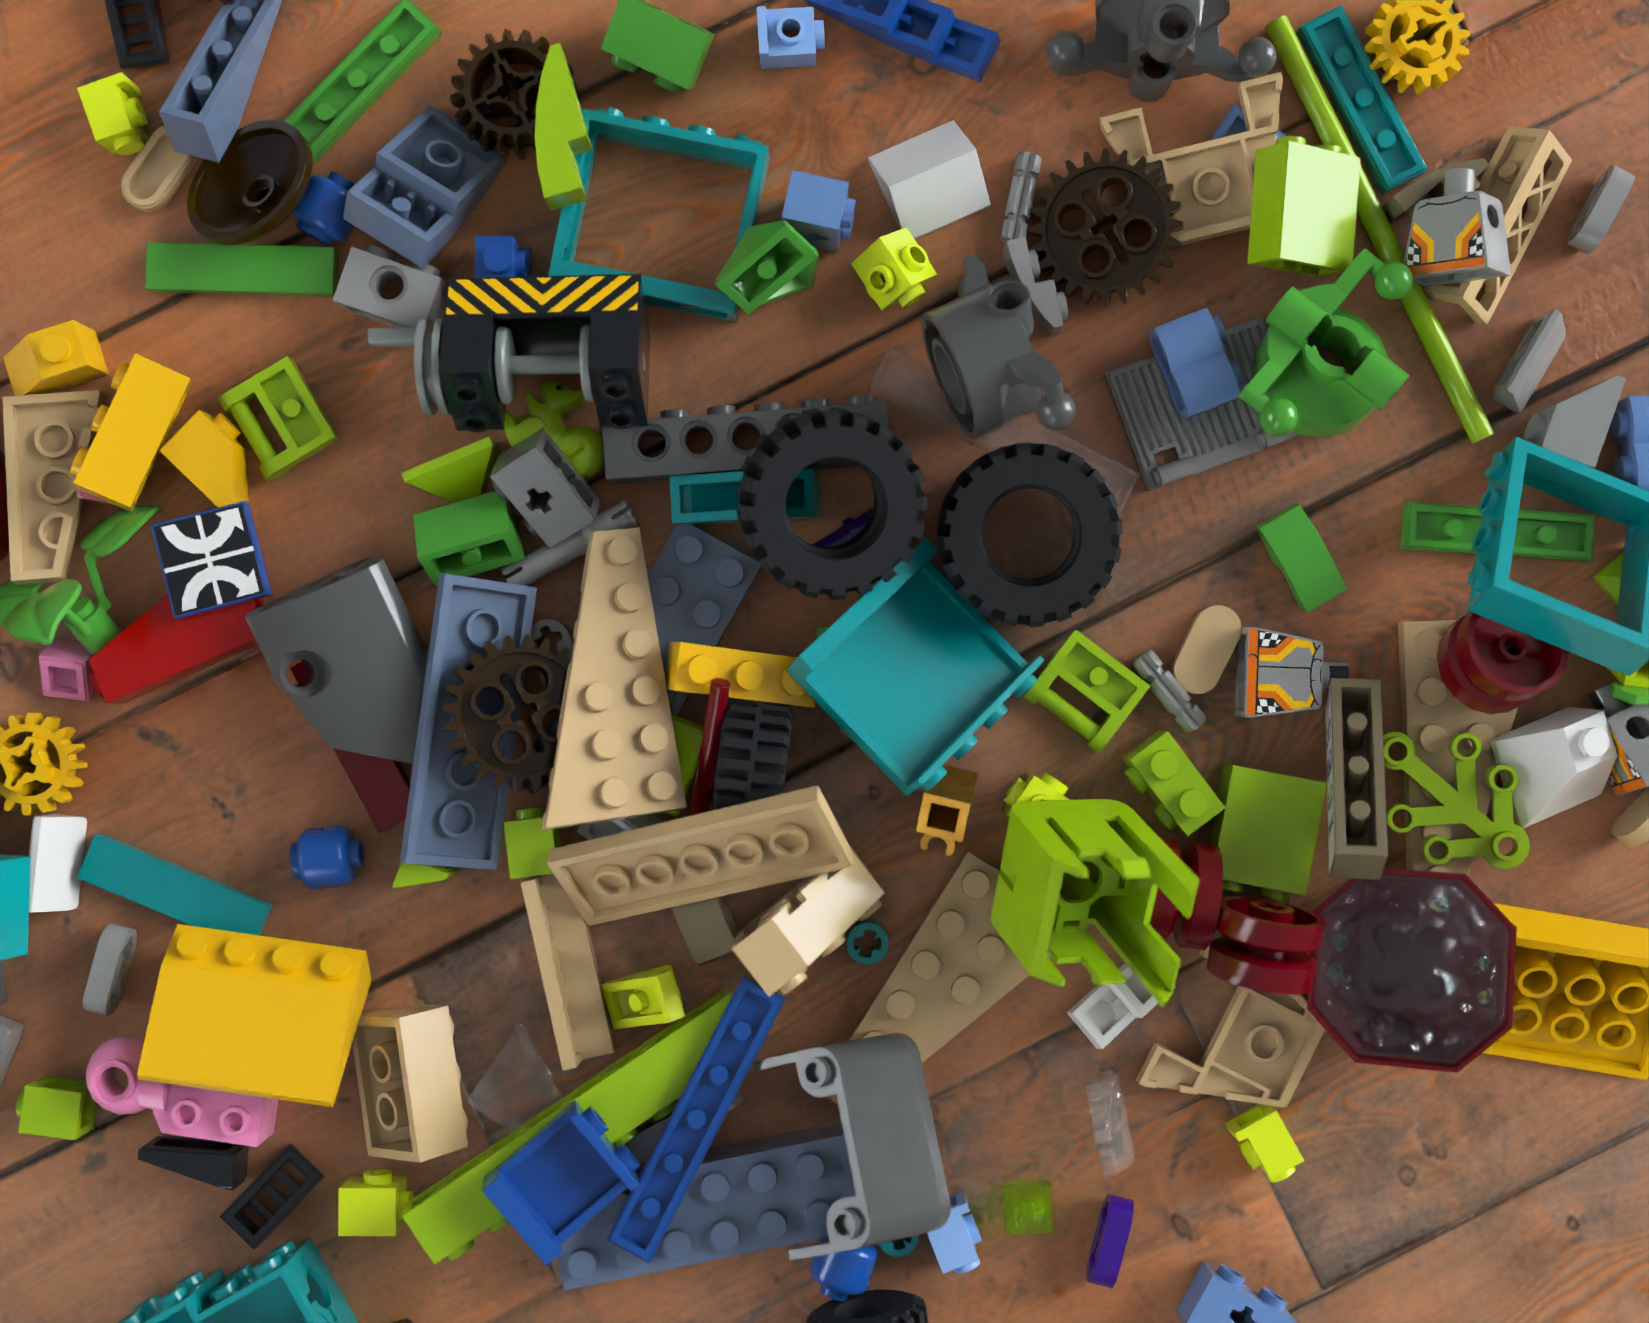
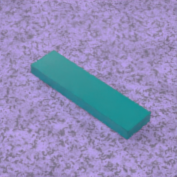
M1340 5L1301 25L1296 32L1381 195L1423 175L1428 168L1384 84L1381 82L1376 69H1370L1369 65L1372 62L1367 52H1364V46L1343 6Z
M102 833L94 835L77 876L78 879L197 927L261 936L273 904Z

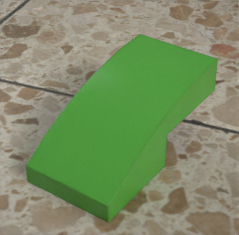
M1294 503L1256 526L1273 565L1282 570L1300 609L1308 613L1347 590L1329 551L1300 504Z

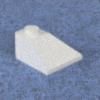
M1567 707L1489 740L1496 764L1509 765L1518 774V784L1512 791V805L1515 824L1522 829L1601 795L1618 756L1604 710ZM1503 769L1499 770L1503 786H1505L1509 776Z

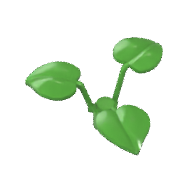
M142 505L135 506L132 512L125 509L118 510L101 519L84 536L80 547L86 552L84 560L97 598L96 601H91L88 597L77 600L82 590V586L77 580L66 579L56 582L40 593L37 591L44 583L16 585L9 579L0 586V626L3 625L10 635L18 639L51 645L60 621H62L90 654L97 653L122 631L106 612L112 607V604L106 598L96 567V560L98 557L111 554L125 544L155 513L162 511L160 507Z

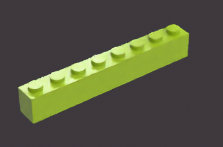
M728 986L686 1013L685 1017L674 1021L407 1202L402 1218L434 1265L446 1257L450 1261L459 1258L475 1244L473 1238L488 1228L493 1233L509 1223L482 1191L484 1177L575 1100L584 1111L591 1106L598 1112L609 1128L604 1134L615 1147L630 1141L638 1133L636 1127L650 1117L657 1121L671 1113L677 1104L676 1100L681 1097L733 996Z

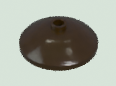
M279 120L259 121L238 129L220 162L204 159L195 173L187 199L188 216L193 227L207 240L220 245H238L251 242L266 236L278 228L298 207L310 182L313 158L306 138L294 126Z

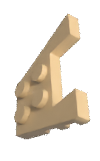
M1282 72L1239 82L1237 91L1247 129L1246 132L1158 154L1152 153L1142 107L1100 117V130L1118 158L1123 150H1127L1129 165L1134 166L1140 158L1145 157L1147 160L1145 174L1148 175L1158 168L1162 170L1163 175L1157 184L1158 187L1165 184H1173L1174 192L1166 199V202L1179 201L1181 203V210L1171 215L1170 219L1182 221L1184 228L1170 233V236L1180 241L1181 245L1250 229L1256 149L1276 143L1280 115V93L1283 84Z
M1216 929L1212 940L1224 935ZM1210 946L1206 950H1201L1199 954L1208 959ZM1238 986L1200 1063L1197 1064L1154 1042L1136 1081L1148 1088H1167L1178 1090L1182 1093L1207 1094L1224 1097L1228 1100L1286 1108L1325 1029L1307 1010V1001L1300 994L1267 993Z

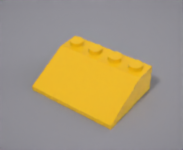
M1494 903L1517 928L1513 1028L1483 1053L1648 1080L1649 929ZM1488 953L1485 957V963L1489 969H1494L1496 965L1494 953ZM1492 991L1486 992L1483 997L1484 1003L1487 1006L1494 1004L1495 995Z
M177 924L161 964L137 1072L138 1079L333 1107L372 981L366 950Z

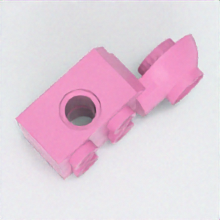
M116 1036L102 1043L91 1055L86 1069V1086L92 1099L104 1110L124 1115L136 1114L147 1108L152 1109L161 1133L258 1147L274 1134L278 1099L139 1080L137 1072L144 1045V1040L140 1038ZM116 1067L122 1069L127 1074V1088L117 1083L114 1074Z

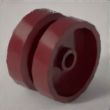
M1469 611L1467 615L1450 625L1440 639L1437 663L1442 681L1456 699L1470 709L1486 714H1498L1512 711L1555 685L1567 668L1569 652Z
M1160 838L1199 878V885L1189 919L1179 911L1158 887L1150 925L1164 941L1173 932L1174 939L1180 947L1206 950L1210 946L1215 934L1220 914L1223 890V860L1220 848L1213 845L1191 842L1181 855L1177 841Z
M1247 896L1223 897L1221 899L1216 929L1224 936L1211 941L1206 969L1212 975L1226 982L1248 989L1285 995L1309 993L1313 991L1318 962L1307 953L1321 948L1325 919L1307 909L1284 902Z

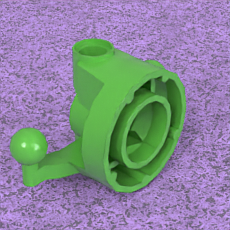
M1364 248L1334 284H1323L1300 291L1295 287H1291L1265 320L1270 326L1253 356L1252 380L1238 396L1259 413L1260 426L1266 433L1272 436H1284L1293 431L1299 435L1328 438L1350 432L1367 419L1376 408L1381 410L1410 375L1388 359L1381 338L1366 321L1341 308V305L1367 272L1375 277V290L1381 297L1388 300H1398L1410 292L1413 285L1412 271L1407 265L1400 262L1385 264ZM1317 347L1326 348L1335 353L1344 362L1348 375L1343 371L1345 369L1343 366H1333L1325 362L1320 357Z

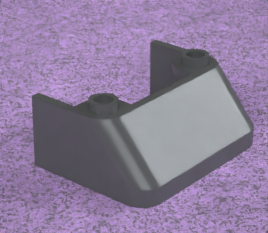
M902 1033L884 1034L814 1047L754 1061L755 1071L796 1066L800 1084L808 1094L814 1097L836 1095L856 1194L855 1196L839 1199L830 1207L826 1220L829 1239L788 1250L790 1261L854 1250L938 1230L946 1224L951 1212V1203L919 1049L909 1036Z

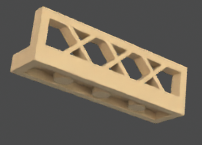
M1508 126L1489 163L1490 166L1486 168L1480 180L1481 185L1475 190L1482 191L1499 199L1503 206L1510 276L1425 287L1423 291L1431 300L1458 304L1475 323L1486 325L1489 323L1572 162L1571 157L1550 130ZM1549 158L1552 163L1543 179L1544 164ZM1527 199V212L1522 219V207ZM1485 281V293L1481 301L1478 302L1475 298Z
M554 874L529 877L521 882L562 1071L577 1068L581 1060L614 1053L616 1047L587 923Z

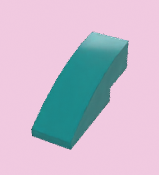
M813 468L803 469L789 487L786 496L788 521L821 519L819 472ZM744 472L669 476L672 524L739 523L736 512L739 510L736 489L737 482H741Z

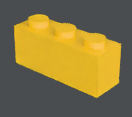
M136 353L130 365L125 362H121L111 383V388L117 390L110 407L103 404L99 407L90 427V430L97 434L89 450L83 447L79 449L69 472L76 476L73 482L76 489L130 512L133 511L160 454L159 450L164 446L191 388V378Z
M669 642L665 671L667 690L709 695L711 680L723 678L730 682L729 698L815 708V700L786 671L798 657L684 642Z

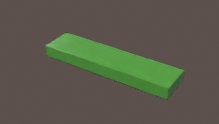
M401 0L283 120V122L294 126L308 141L312 151V166L442 34L439 27L412 1Z
M147 242L145 289L150 292L334 297L337 288L338 250L335 247Z
M1405 502L1403 503L1400 549L1476 555L1477 552L1473 550L1472 545L1481 527L1483 514L1479 513V506ZM1519 509L1512 557L1591 562L1593 557L1595 515Z

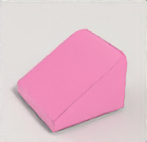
M53 640L52 644L47 645L39 655L43 696L90 702L94 688L90 680V674L93 670L88 659L94 654H90L80 642Z

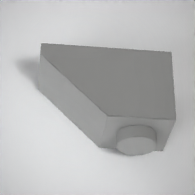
M1617 375L1540 410L1529 420L1525 429L1524 439L1595 468L1626 378Z

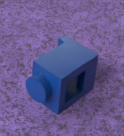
M475 236V278L532 276L531 248H521L513 236Z

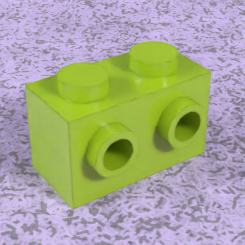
M1157 730L1121 757L1129 768L1124 772V775L1140 795L1147 792L1157 806L1152 812L1169 833L1175 830L1177 833L1188 837L1226 808L1168 731Z

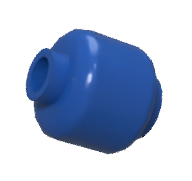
M333 171L330 172L328 178L321 175H311L306 193L292 213L298 220L295 227L327 246H330L332 241H346L354 228V225L343 219L347 191L355 184Z
M343 825L306 829L299 836L298 842H293L291 845L290 863L293 875L297 880L302 879L305 886L310 889L347 886L355 879L357 868L364 867L365 865L363 842L361 839H354L349 828Z
M829 1237L820 1238L818 1242L827 1240ZM872 1245L854 1250L814 1256L810 1265V1273L812 1278L821 1285L820 1292L823 1295L834 1300L844 1301L848 1295H859L865 1292L876 1264L878 1252L876 1247Z

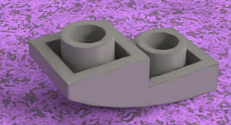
M1026 237L1007 240L1003 249V256L1011 281L1023 283L1028 287L1033 320L1049 337L1058 335L1064 326L1063 320H1068V306L1064 292H1056L1054 279L1035 283L1034 279L1040 278L1039 260L1035 249L1028 251Z

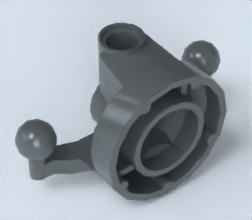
M1095 0V41L1083 45L1082 39L1076 32L1063 30L1054 34L1046 47L1048 60L1052 64V71L1056 75L1080 76L1102 69L1105 72L1128 78V85L1132 94L1139 100L1146 102L1157 101L1162 98L1168 91L1172 80L1204 73L1229 82H1242L1263 76L1275 66L1277 53L1275 46L1268 39L1262 37L1252 38L1245 42L1239 50L1238 57L1230 50L1220 46L1219 24L1229 15L1230 0ZM1154 67L1161 72L1163 77L1158 79L1150 78L1145 74L1143 68Z
M967 255L962 261L965 278L958 285V299L923 313L921 318L922 336L927 356L942 396L956 423L967 437L975 440L999 430L1005 421L1020 415L1029 414L1037 409L1038 419L1043 426L1051 430L1065 429L1073 422L1076 406L1073 398L1063 392L1062 378L1054 365L1033 351L1028 338L1034 328L1028 287L1017 281H1004L993 285L991 280L987 278V271L981 260L976 255Z

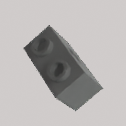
M543 427L497 457L490 475L496 492L503 500L512 502L522 514L523 522L528 531L535 537H541L549 548H552L595 521L601 499Z

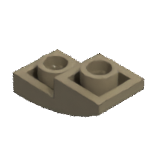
M1482 158L1443 167L1405 187L1386 202L1382 208L1390 223L1402 213H1405L1411 219L1414 207L1420 200L1444 196V178L1447 170L1456 168L1473 169L1475 171L1474 190H1476L1481 185L1476 177L1490 165Z
M721 897L672 907L683 938L698 966H703L735 953L732 947L737 936V930L730 906L722 903Z

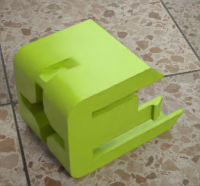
M1111 799L1020 801L1014 803L1011 807L990 920L1032 977L1059 987L1065 986L1066 980L1047 956L1048 952L1056 964L1082 963L1092 975L1091 981L1095 985L1126 983V977L1087 931L1086 925L1094 924L1163 1008L1173 994L1181 959L1150 925L1157 889L1159 887L1179 911L1189 919L1194 906L1199 878L1131 807L1120 801Z

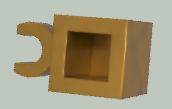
M942 765L947 771L946 775L928 792L924 790L916 832L922 833L920 840L922 850H927L930 840L938 837L942 838L947 844L945 855L951 856L955 851L957 841L963 842L978 772Z

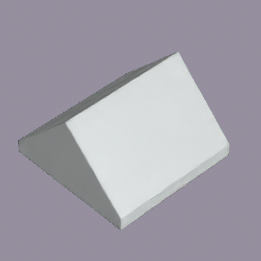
M954 120L868 157L870 166L898 229L907 227L915 240L991 206L976 148Z

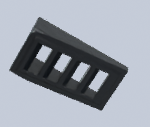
M104 0L121 69L170 62L159 0ZM144 4L145 12L124 15L123 7ZM148 22L150 31L127 34V25ZM153 42L154 50L130 53L129 44Z
M157 1136L138 1150V1160L219 1188L234 1191L246 1180L249 1146L205 1139Z
M289 1144L224 1211L220 1218L254 1250L276 1230L325 1175L295 1146ZM288 1161L308 1179L302 1186L282 1169ZM274 1176L293 1193L288 1200L269 1183ZM261 1190L280 1208L275 1214L255 1197ZM247 1205L266 1221L261 1229L242 1211Z

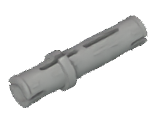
M623 499L620 503L596 515L595 521L552 548L544 544L524 555L525 560L501 567L504 576L508 575L507 583L528 586L586 554L589 536L594 531L636 528L639 526L636 517H633L634 513L629 504Z

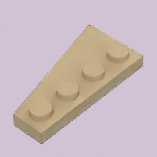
M101 390L2 396L11 582L16 585L58 582L67 578L83 499L77 497L78 489H76L73 483L76 476L69 472L79 449L83 447L89 450L97 434L91 431L90 427L99 407L104 403L105 395Z

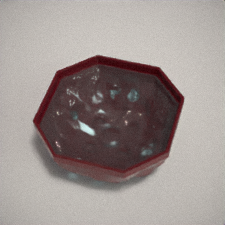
M1384 868L1380 880L1350 878L1312 911L1325 919V927L1321 948L1310 952V956L1318 963L1313 991L1308 993L1307 1010L1355 1063L1458 1073L1513 1028L1517 928L1467 874Z

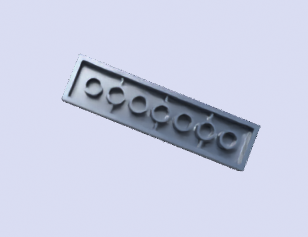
M842 1122L708 1149L650 1264L607 1241L631 1193L626 1188L562 1243V1253L557 1257L564 1291L829 1237L826 1220L830 1207L839 1199L856 1195ZM646 1162L639 1163L640 1166L635 1170L638 1178Z

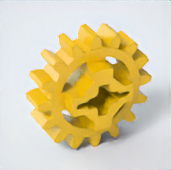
M1388 0L1373 14L1374 20L1365 29V33L1373 38L1364 46V52L1376 54L1377 58L1369 67L1371 70L1381 67L1384 69L1385 73L1381 80L1383 84L1388 83L1394 78L1398 80V92L1403 93L1413 84L1416 95H1421L1430 86L1434 90L1439 89L1448 79H1451L1461 70L1460 62L1469 55L1470 51L1461 44L1471 36L1469 30L1459 29L1458 24L1465 18L1463 12L1454 15L1450 13L1449 9L1452 6L1453 0H1445L1442 4L1436 2V0Z
M41 712L27 713L26 718L23 715L8 716L9 726L0 724V799L6 798L4 803L5 811H16L21 807L23 815L37 814L39 809L42 813L57 810L56 801L66 803L73 799L68 791L69 787L83 786L84 782L75 774L76 770L88 768V763L77 760L76 754L86 747L84 743H71L70 739L76 732L74 727L58 729L60 717L47 716L43 719ZM33 732L32 736H26L23 744L16 745L13 743L21 735ZM42 783L52 784L43 793L32 795L33 791L39 790Z

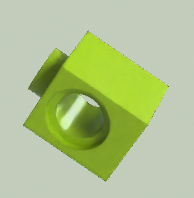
M544 806L516 810L515 819L503 822L510 879L553 874L547 865V859L550 849L562 847L560 828L541 831L545 813Z
M43 1076L26 1084L20 1092L16 1103V1115L20 1117L18 1133L77 1140L94 1130L97 1103L92 1099L86 1086V1081Z

